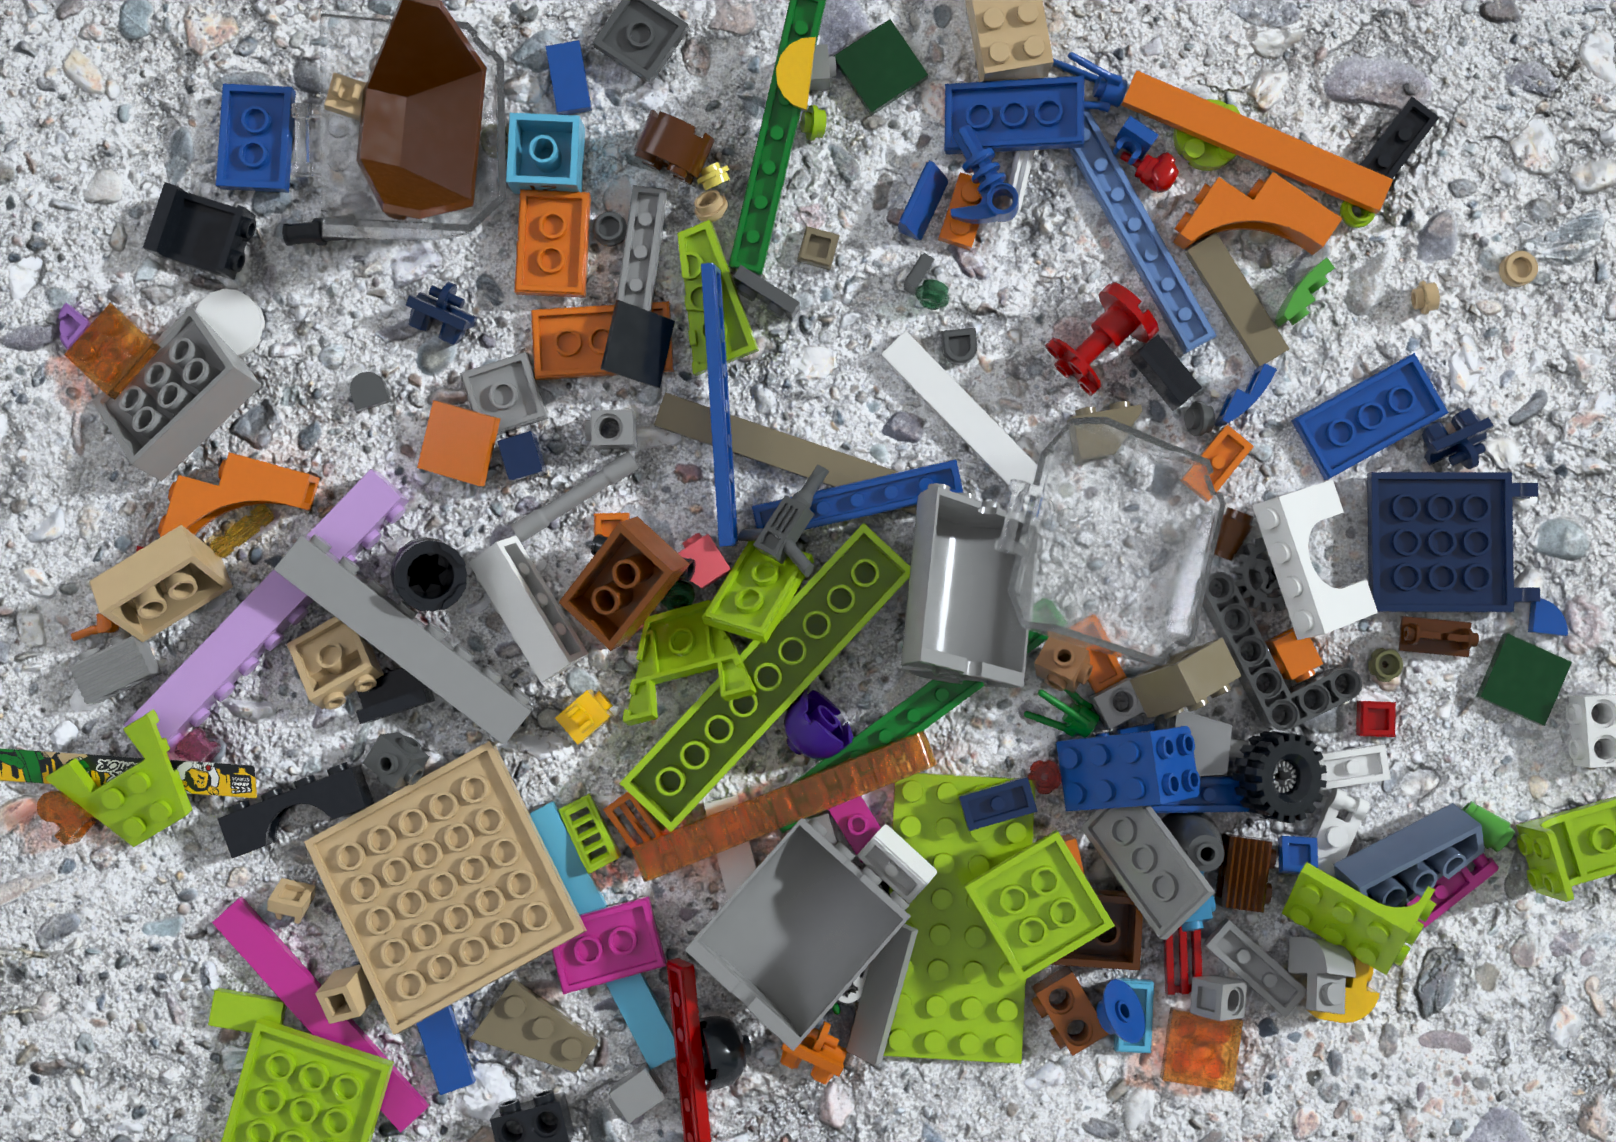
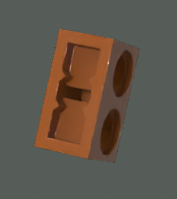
M1064 966L1031 986L1036 994V997L1031 999L1041 1018L1049 1016L1055 1026L1049 1032L1060 1049L1066 1046L1072 1056L1109 1034L1102 1028L1097 1012L1068 966ZM1064 989L1066 997L1061 1003L1052 1004L1049 1002V996L1052 991ZM1072 1021H1084V1027L1080 1033L1075 1035L1068 1033L1067 1029Z

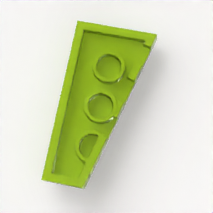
M710 220L677 233L681 271L686 294L684 296L685 307L688 312L690 330L688 331L689 343L692 348L693 357L692 370L695 376L708 372L701 264L714 263L721 270L727 364L759 351Z

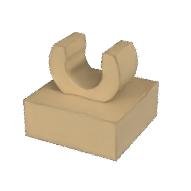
M334 72L324 109L360 120L363 90L366 83Z
M281 878L268 899L267 911L274 912L279 920L284 915L295 917L294 922L299 924L315 897L316 886Z

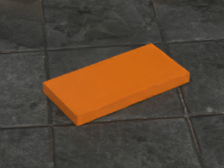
M669 301L652 303L651 312L671 319ZM615 305L531 310L535 379L551 380L616 376L617 374L601 369ZM672 337L664 372H674Z

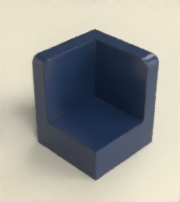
M532 431L497 441L509 480L515 481L535 474L540 476L548 474L537 436Z

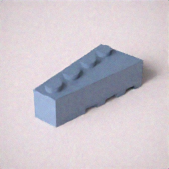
M1452 803L1333 864L1336 879L1380 904L1390 907H1403L1416 896L1421 898L1427 887L1433 888L1437 880L1442 876L1450 879L1485 852L1482 826Z

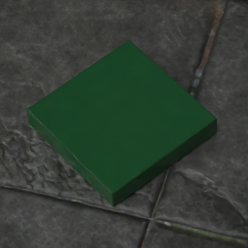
M891 19L834 55L837 67L871 116L928 79V73Z
M1503 633L1476 697L1537 725L1545 726L1572 662L1511 634Z

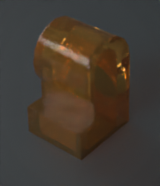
M60 790L44 793L37 802L38 815L46 822H54L60 828L54 836L64 845L80 842L98 820Z

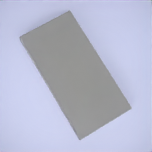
M1151 806L1097 809L1080 827L1160 940H1167L1215 893Z

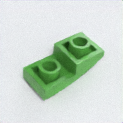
M1327 257L1308 271L1288 293L1274 321L1278 327L1287 321L1293 326L1310 313L1306 307L1316 300L1312 294L1329 282L1325 275L1335 269Z

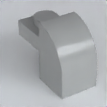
M1289 937L1288 973L1307 976L1306 1010L1345 1015L1346 978H1356L1354 962L1349 951L1340 944L1334 945L1322 939Z

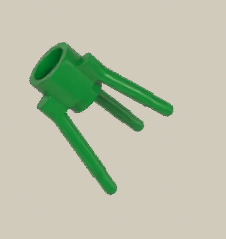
M1042 689L1038 691L1040 697L1064 712L1062 720L1066 724L1030 711L1024 712V717L1061 730L1071 737L1077 733L1086 738L1093 731L1099 720V715L1091 710L1093 706L1091 703L1083 699L1076 691L1073 693L1067 689H1064V691L1077 704L1072 703L1068 706Z

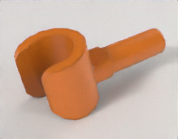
M99 613L96 614L97 625L71 633V638L73 641H77L93 634L114 633L119 630V626Z

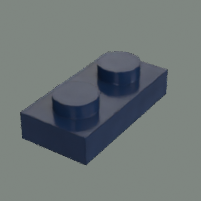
M1027 776L958 795L968 831L1038 812Z

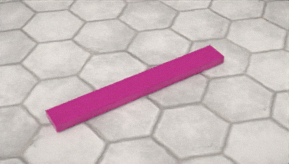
M243 897L238 898L212 922L312 1035L388 1059L353 1019L329 1024L315 994L322 985ZM393 1065L380 1111L401 1133L429 1107V1104Z

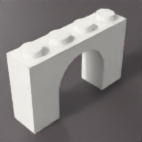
M1333 479L1252 505L1297 640L1323 635L1378 613L1367 579L1333 588L1320 579L1312 566L1308 549L1312 528L1321 520L1344 513Z

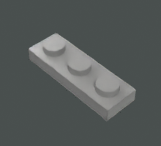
M1225 918L1204 941L1203 945L1243 981H1246L1254 991L1285 1018L1307 994L1305 987L1229 919Z

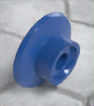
M1119 979L1111 980L1104 989L1103 999L1097 1004L1098 1020L1107 1033L1111 1035L1116 1034L1121 1040L1128 1043H1138L1143 1038L1145 1032V1017L1141 1003L1127 983Z

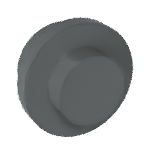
M609 211L600 214L595 219L593 234L600 244L613 247L625 240L627 224L620 214Z
M1202 401L1193 402L1185 413V426L1193 436H1202L1205 433L1211 432L1215 424L1213 407L1206 405Z

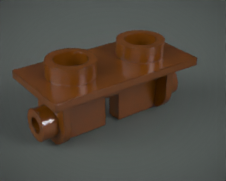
M1401 616L1398 651L1469 657L1470 648L1478 645L1479 635L1478 633H1473L1471 630L1472 623Z

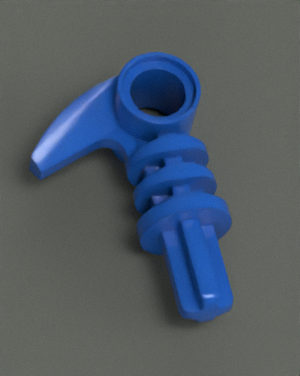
M970 125L962 126L953 134V138L966 159V162L962 165L964 172L974 173L971 178L972 182L980 183L977 191L981 195L982 200L978 205L951 209V217L961 222L972 224L1012 220L1019 209L1016 189L1012 185L1003 182L1006 179L1005 173L997 172L1000 169L999 163L991 162L995 157L993 149L983 148ZM999 196H1008L1013 201L1012 205L1005 210L997 209L993 202Z

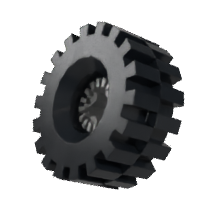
M1276 731L1260 732V736H1252L1248 739L1251 745H1243L1240 749V752L1244 754L1243 758L1236 757L1234 765L1240 766L1239 773H1233V780L1239 781L1240 786L1234 788L1236 795L1244 796L1239 802L1243 807L1250 808L1248 811L1250 814L1263 819L1295 823V820L1302 821L1306 819L1305 813H1314L1317 808L1313 803L1321 802L1324 796L1319 793L1320 787L1326 788L1327 781L1321 780V774L1327 773L1326 765L1319 764V761L1324 757L1320 751H1313L1317 746L1313 741L1306 740L1307 737L1303 735ZM1280 771V778L1273 780L1275 779L1273 775Z

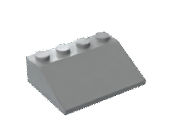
M190 307L92 402L131 465L162 482L262 385L244 361L199 315L196 309Z

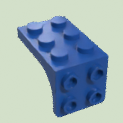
M1188 726L1056 742L1066 811L1162 805L1195 798L1199 795L1200 776L1196 770L1195 742Z

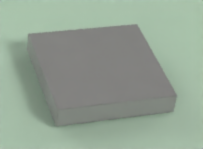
M526 352L460 373L471 410L501 418L497 435L549 419L529 356Z

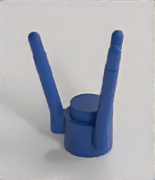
M1069 52L1068 58L1095 74L1053 58L1054 63L1052 66L1076 76H1084L1085 80L1095 83L1092 96L1097 97V101H1084V109H1098L1108 113L1111 106L1118 108L1121 105L1128 85L1127 80L1122 79V76L1110 73L1074 52Z

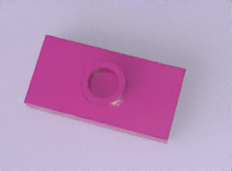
M854 784L824 803L856 855L881 829Z

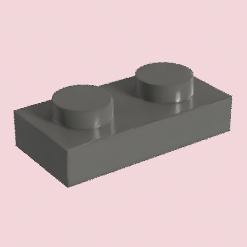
M742 265L734 274V283L738 286L736 291L750 301H754L757 298L767 304L765 309L775 317L783 320L786 316L793 321L800 310L799 301Z

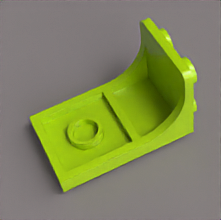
M1616 796L1516 825L1519 834L1516 837L1517 845L1520 852L1526 857L1529 867L1527 878L1531 887L1536 890V893L1568 902L1574 900L1573 886L1616 874Z
M1306 862L1300 871L1281 914L1324 938L1327 942L1344 946L1352 956L1387 975L1393 963L1401 967L1411 949L1405 943L1412 946L1423 929L1424 924L1418 920L1426 922L1433 911L1436 903L1431 901L1430 898L1435 889L1428 886L1421 899L1411 906L1390 907L1372 900Z

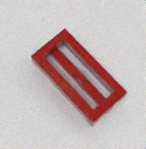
M1181 926L1178 928L1180 985H1175L1173 934L1167 940H1163L1165 993L1167 995H1175V993L1183 995L1192 992V984H1189L1187 932H1183ZM1201 929L1191 931L1192 978L1202 976Z

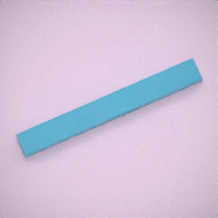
M554 801L529 813L578 913L582 914L608 907L592 874L587 873ZM639 973L607 982L606 985L650 1070L676 1057L673 1030L644 974Z

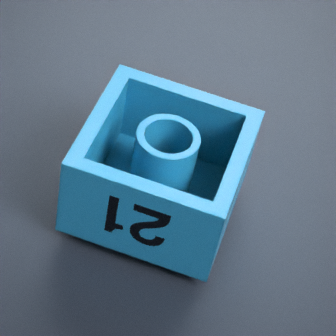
M510 113L506 183L513 194H520V189L582 192L585 127L581 117L577 115Z

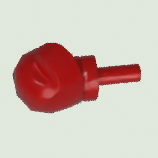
M1123 151L1120 159L1127 163L1132 155ZM1168 152L1162 153L1156 158L1147 154L1143 161L1137 159L1132 164V166L1137 168L1135 177L1140 179L1146 187L1154 192H1166L1172 187L1179 174L1174 164L1176 159Z

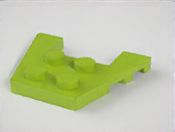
M710 600L651 615L645 620L636 660L639 661L635 679L631 680L629 693L631 694L629 708L624 709L623 722L632 726L658 719L656 684L718 668L721 697L725 701L756 694V688L729 633L705 625L702 620L704 612L711 603Z
M154 709L123 728L124 732L145 758L99 787L77 758H74L45 777L54 787L133 847L184 818L193 810L178 769L173 770L167 754L170 747L166 737L161 738L156 725L159 722V718Z

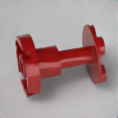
M1116 282L1109 283L1098 294L1105 312L1091 324L1094 332L1074 350L1067 343L1054 337L1045 345L1048 352L1058 359L1054 363L1056 369L1067 379L1071 376L1075 377L1078 380L1079 386L1090 396L1102 387L1098 376L1090 364L1107 347L1116 349L1129 335L1140 342L1147 343L1159 331L1158 323L1149 309L1142 313L1138 307L1142 301L1126 287Z

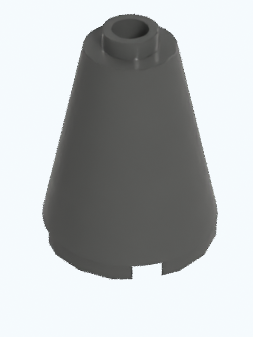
M1167 813L1161 819L1202 875L1217 869L1224 859L1221 833L1215 822L1204 813Z

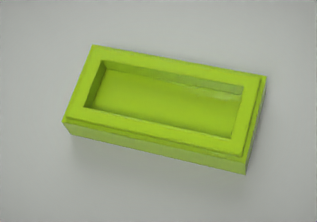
M218 988L214 990L208 1026L253 1033L255 1022L261 1018L283 1025L286 1005L280 998Z

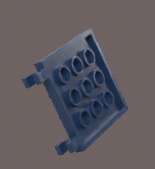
M1512 472L1367 473L1368 585L1377 612H1514V602H1540V587L1514 588L1512 499L1538 497V483H1512Z

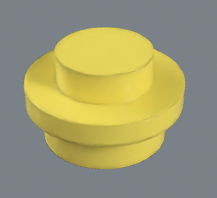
M719 162L703 168L701 171L702 177L696 179L697 183H702L704 190L707 191L730 180L727 171H729L728 165L720 167Z

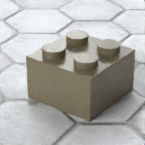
M1219 638L1176 653L1130 679V682L1148 718L1162 714L1164 719H1168L1183 712L1184 707H1187L1188 711L1191 712L1209 703L1207 700L1208 696L1214 698L1230 691L1231 687L1229 684L1241 677V674L1223 638Z

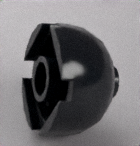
M722 1016L699 1018L704 1072L707 1082L706 1091L721 1089L733 1084L740 1078L746 1066V1057L751 1055L750 1040L746 1034L742 1035L739 1027L728 1018Z

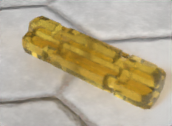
M258 505L251 511V516L245 515L224 532L225 536H218L210 543V547L218 557L225 558L234 551V546H241L260 531V526L265 527L272 522L275 516L266 505Z

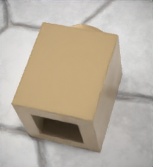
M361 964L333 971L315 993L329 1024L360 1017L375 998V994Z

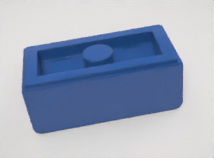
M930 160L926 162L898 224V232L918 241L922 240L948 185L947 177Z

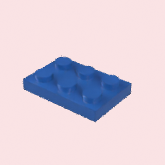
M223 84L216 186L223 190L289 193L296 91L292 87Z

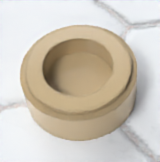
M1515 251L1507 255L1499 265L1500 278L1511 287H1521L1530 283L1538 273V263L1535 257L1526 251Z

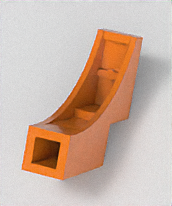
M1274 172L1264 181L1258 178L1247 195L1218 177L1211 186L1205 183L1193 200L1198 204L1193 213L1190 214L1186 211L1174 229L1179 233L1173 243L1185 250L1196 241L1216 232L1256 230L1287 239L1314 255L1324 247L1343 218Z
M228 452L227 459H224L219 467L218 476L221 479L219 486L178 475L177 480L172 483L169 489L168 500L170 504L167 514L160 520L158 533L162 537L182 524L191 533L196 535L204 526L217 517L250 505L280 504L311 511L320 478Z

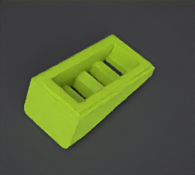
M590 793L558 809L588 874L622 856ZM588 807L590 813L573 821L571 814ZM592 819L594 820L596 826L579 833L577 827ZM599 832L601 839L586 846L583 840ZM605 845L607 852L593 859L590 853Z

